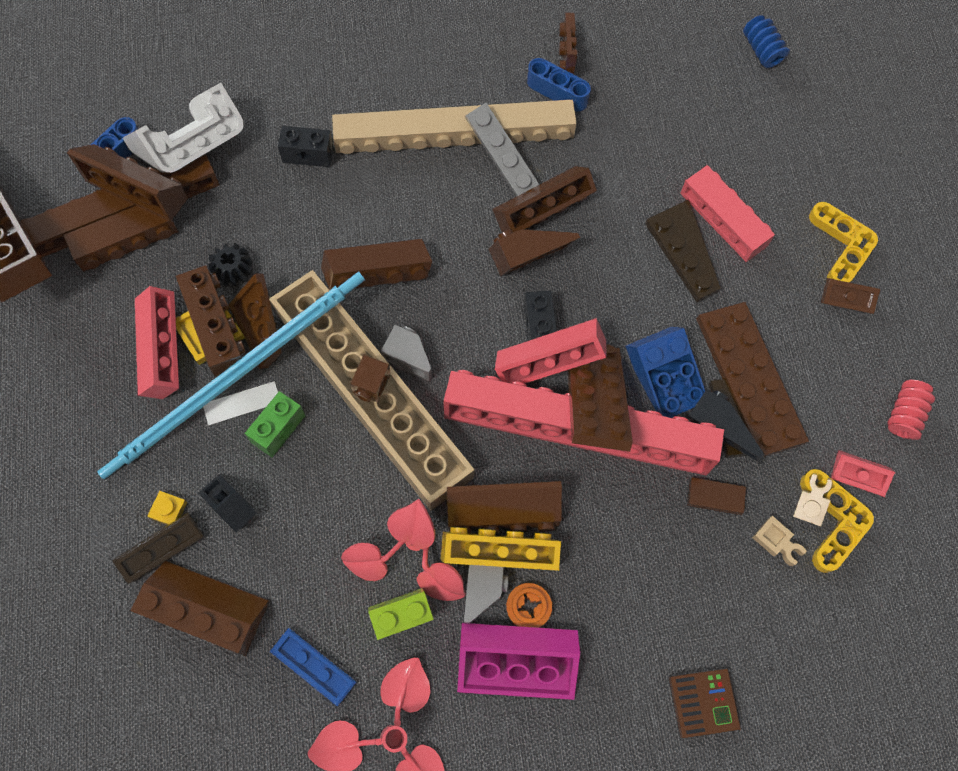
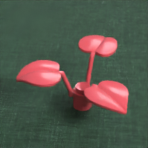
M420 499L396 510L389 517L387 522L388 530L399 542L386 555L381 556L379 548L373 544L358 543L348 547L341 556L344 565L356 576L367 581H378L388 571L387 565L384 562L388 561L406 543L410 550H423L422 568L424 571L418 574L417 582L419 587L423 588L428 596L442 601H454L466 596L463 579L454 567L445 563H434L430 567L428 565V550L435 540V529Z
M411 658L400 662L384 677L380 689L381 699L384 704L396 706L394 725L384 728L380 738L358 741L359 734L356 727L347 721L340 720L325 726L308 750L309 759L326 771H352L362 762V752L359 747L381 744L386 750L393 753L400 751L405 757V760L397 765L395 771H444L440 756L429 746L418 745L409 754L405 748L407 734L400 727L401 708L410 713L419 711L426 705L430 696L429 680L423 670L420 659Z

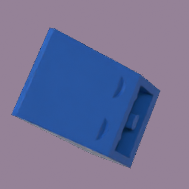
M669 327L626 345L633 369L656 412L661 413L664 417L671 418L696 406L704 394L705 388L684 328Z

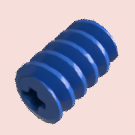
M760 15L746 24L743 33L759 58L761 65L765 68H771L782 62L789 55L790 49L785 47L786 43L784 40H781V34L777 33V27L772 26V19H765V16Z

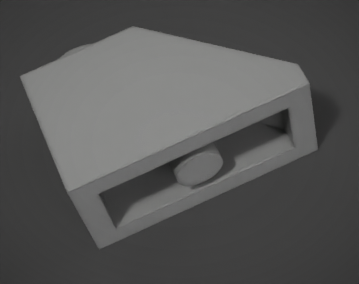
M394 325L381 350V355L389 364L430 381L432 378L431 367L419 335L409 327L403 326L401 328Z
M469 565L464 623L472 624L500 600L502 592L507 593L508 575H503L504 567Z

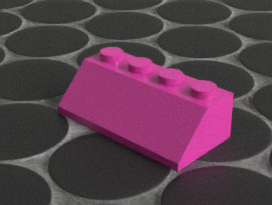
M462 623L457 692L574 700L580 659L578 630Z

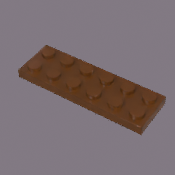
M746 302L699 314L696 320L722 379L726 380L743 421L763 451L764 457L808 443L809 440Z
M606 345V358L568 370L571 441L573 444L630 452L633 440L620 348Z

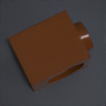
M363 355L350 383L355 397L364 402L372 400L379 403L391 375L390 365Z

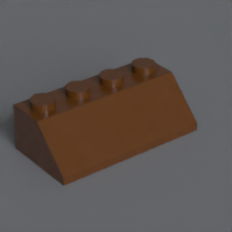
M92 144L72 148L67 152L86 182L171 222L188 199L182 183L172 177L168 179L151 167H142L130 157L125 159L108 147L102 148Z
M561 481L447 487L449 532L450 527L468 528V534H471V531H479V529L496 530L495 534H498L499 530L509 529L510 531L524 533L529 528H538L539 532L554 531L555 527H559L561 523L562 483Z
M164 561L144 582L130 611L246 656L270 601Z

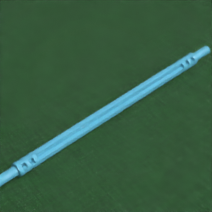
M358 271L338 288L334 286L329 292H326L316 302L142 435L135 438L125 448L118 451V456L97 471L102 479H106L124 464L129 465L134 459L141 456L142 453L146 452L164 436L309 325L329 312L330 309L346 299L344 296L365 281L364 277Z

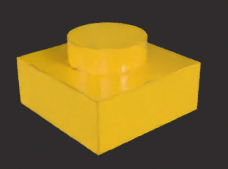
M159 491L147 517L168 525L182 516L188 502Z

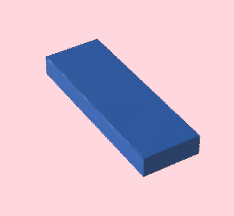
M290 628L286 630L270 650L274 656L337 707L340 706L357 683Z

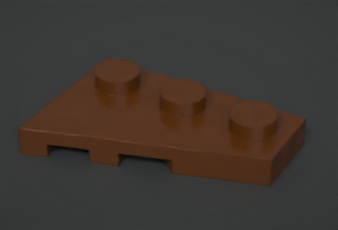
M565 13L564 22H560L559 37H563V41L559 42V56H563V60L559 61V67L574 74L577 59V50H575V13Z
M255 273L229 303V307L251 351L276 332L264 274ZM281 348L258 365L259 369L268 368L282 354Z

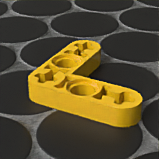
M819 202L809 214L811 223L847 245L828 272L827 278L840 280L837 276L844 268L847 271L840 281L851 282L877 245L878 236L873 230L831 204ZM823 212L825 214L824 217H820L819 213ZM834 218L835 221L832 224L829 223ZM843 223L847 225L849 232L840 231L837 224ZM863 238H865L868 241L866 245L861 249L858 246L862 242ZM846 255H855L858 258V263L849 262Z
M810 470L802 476L800 486L802 490L811 492L812 488L809 481L812 474H817L818 487L825 486L827 479L831 478L821 470ZM831 479V489L823 497L830 499L831 494H837L842 498L843 506L837 508L831 502L829 503L827 512L839 522L812 556L813 565L823 573H829L838 569L874 522L872 512L833 479ZM850 506H852V509L849 510V513H847V514H844V513H843V512H844L845 510H847ZM861 514L863 516L861 519L862 523L858 525L855 522L857 519L856 515ZM838 532H844L849 536L850 543L848 546H842L837 542L836 535ZM832 550L837 551L831 556L829 560L831 563L825 565L823 563L825 559L823 556Z

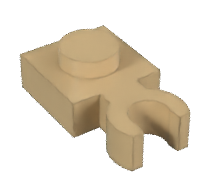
M812 474L809 481L812 488L811 492L802 490L793 517L821 526L830 503V499L823 497V494L831 489L832 480L828 478L825 486L818 487L815 484L817 474Z
M773 516L769 517L752 537L773 557L779 552L782 553L783 560L789 566H794L798 563L791 556L792 551L797 552L800 556L807 552L802 545L793 544L789 541L794 534Z

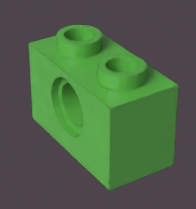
M279 391L244 434L254 446L272 458L303 420L305 414L301 405Z

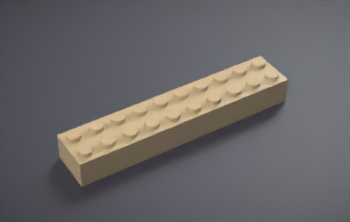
M312 270L269 300L276 315L286 325L326 292H329V289ZM340 303L294 337L430 511L447 499V487L464 486L474 479L475 469L391 366V375L379 403L372 400L364 402L355 397L350 383L363 355L385 363L388 362Z

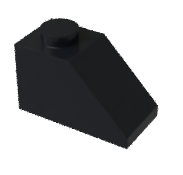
M219 474L198 493L235 532L246 527L252 521V517L257 514L247 501Z

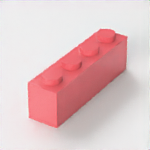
M707 165L685 180L680 194L686 200H689L695 210L745 262L768 247L775 236L770 226L763 223L754 213L753 209L746 205L738 197L737 193L721 180L717 172Z
M149 286L135 298L138 396L164 399L179 389L174 291Z
M596 318L497 351L495 371L502 382H521L525 384L606 358V338Z

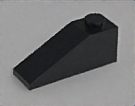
M706 389L690 413V421L696 424L711 423L716 425V428L724 429L723 442L762 464L764 453L732 404L728 402L729 398L719 391L713 393Z

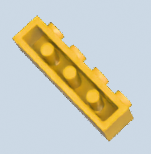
M450 527V532H443L441 561L443 563L559 571L561 541L551 539V534L534 533V538L523 537L524 532L507 531L506 536L495 535L496 530L479 529L478 534H468V528Z

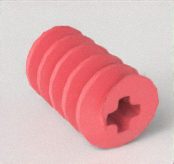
M906 380L902 383L901 391L895 402V408L892 410L891 417L888 420V430L891 433L906 439H921L922 433L920 431L925 428L923 422L928 420L929 415L927 413L932 410L930 404L935 401L934 395L931 394L933 387L930 384L919 380Z

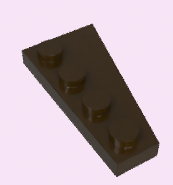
M689 200L646 220L645 225L695 301L698 303L717 294L721 288Z

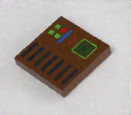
M728 669L669 677L680 738L741 730Z

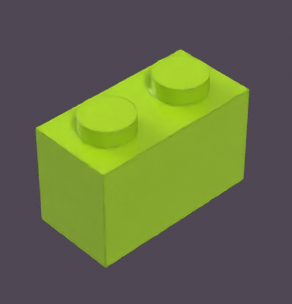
M423 588L368 607V613L377 640L434 620Z

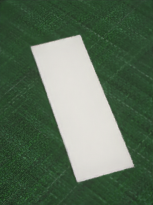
M275 381L210 401L203 407L208 425L265 408L278 393Z

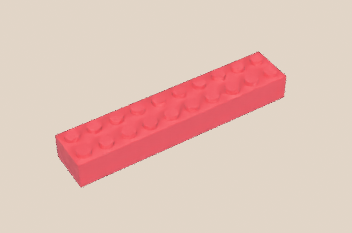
M466 370L451 371L444 397V419L705 476L720 462L724 429L716 428V425L711 423L696 424L689 422L684 417L668 418L656 411L641 412L628 406L633 440L630 452L573 444L571 441L569 393L562 395L554 393L549 388H529L521 382L506 383L494 376H485L484 378L474 376L473 373Z

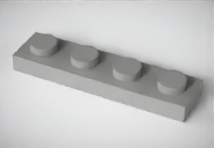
M484 103L465 116V119L516 197L539 185L487 103Z

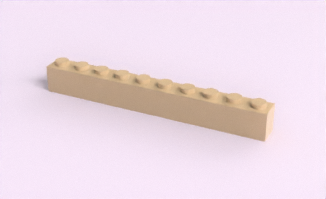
M573 100L488 105L512 143L574 138L576 117ZM481 105L332 115L335 150L336 153L350 154L365 151H398L411 148H446L457 145L471 146L473 144H482L465 119L467 114Z

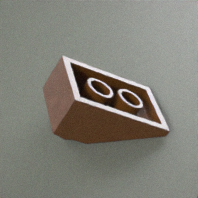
M509 229L500 233L493 240L494 244L488 250L500 276H503L568 247L578 240L580 236L578 233L524 229L513 233V230Z

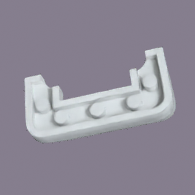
M219 83L191 100L189 110L195 121L168 136L165 130L153 132L145 125L122 139L128 148L145 162L163 173H171L239 134L243 129V119L222 83Z

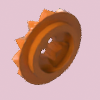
M521 584L515 587L508 596L506 602L507 615L514 625L518 627L539 628L548 621L551 615V598L547 591L537 584ZM524 595H526L530 603H541L533 609L534 618L529 615L528 611H518L525 604Z

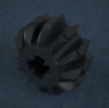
M236 242L231 247L224 243L223 249L215 247L216 254L209 255L210 263L208 264V269L210 273H216L218 280L225 287L230 282L236 287L238 280L246 282L245 275L252 274L250 267L253 265L252 258L249 256L248 251L244 247L240 248Z

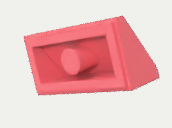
M838 450L831 479L885 497L895 472L890 467Z

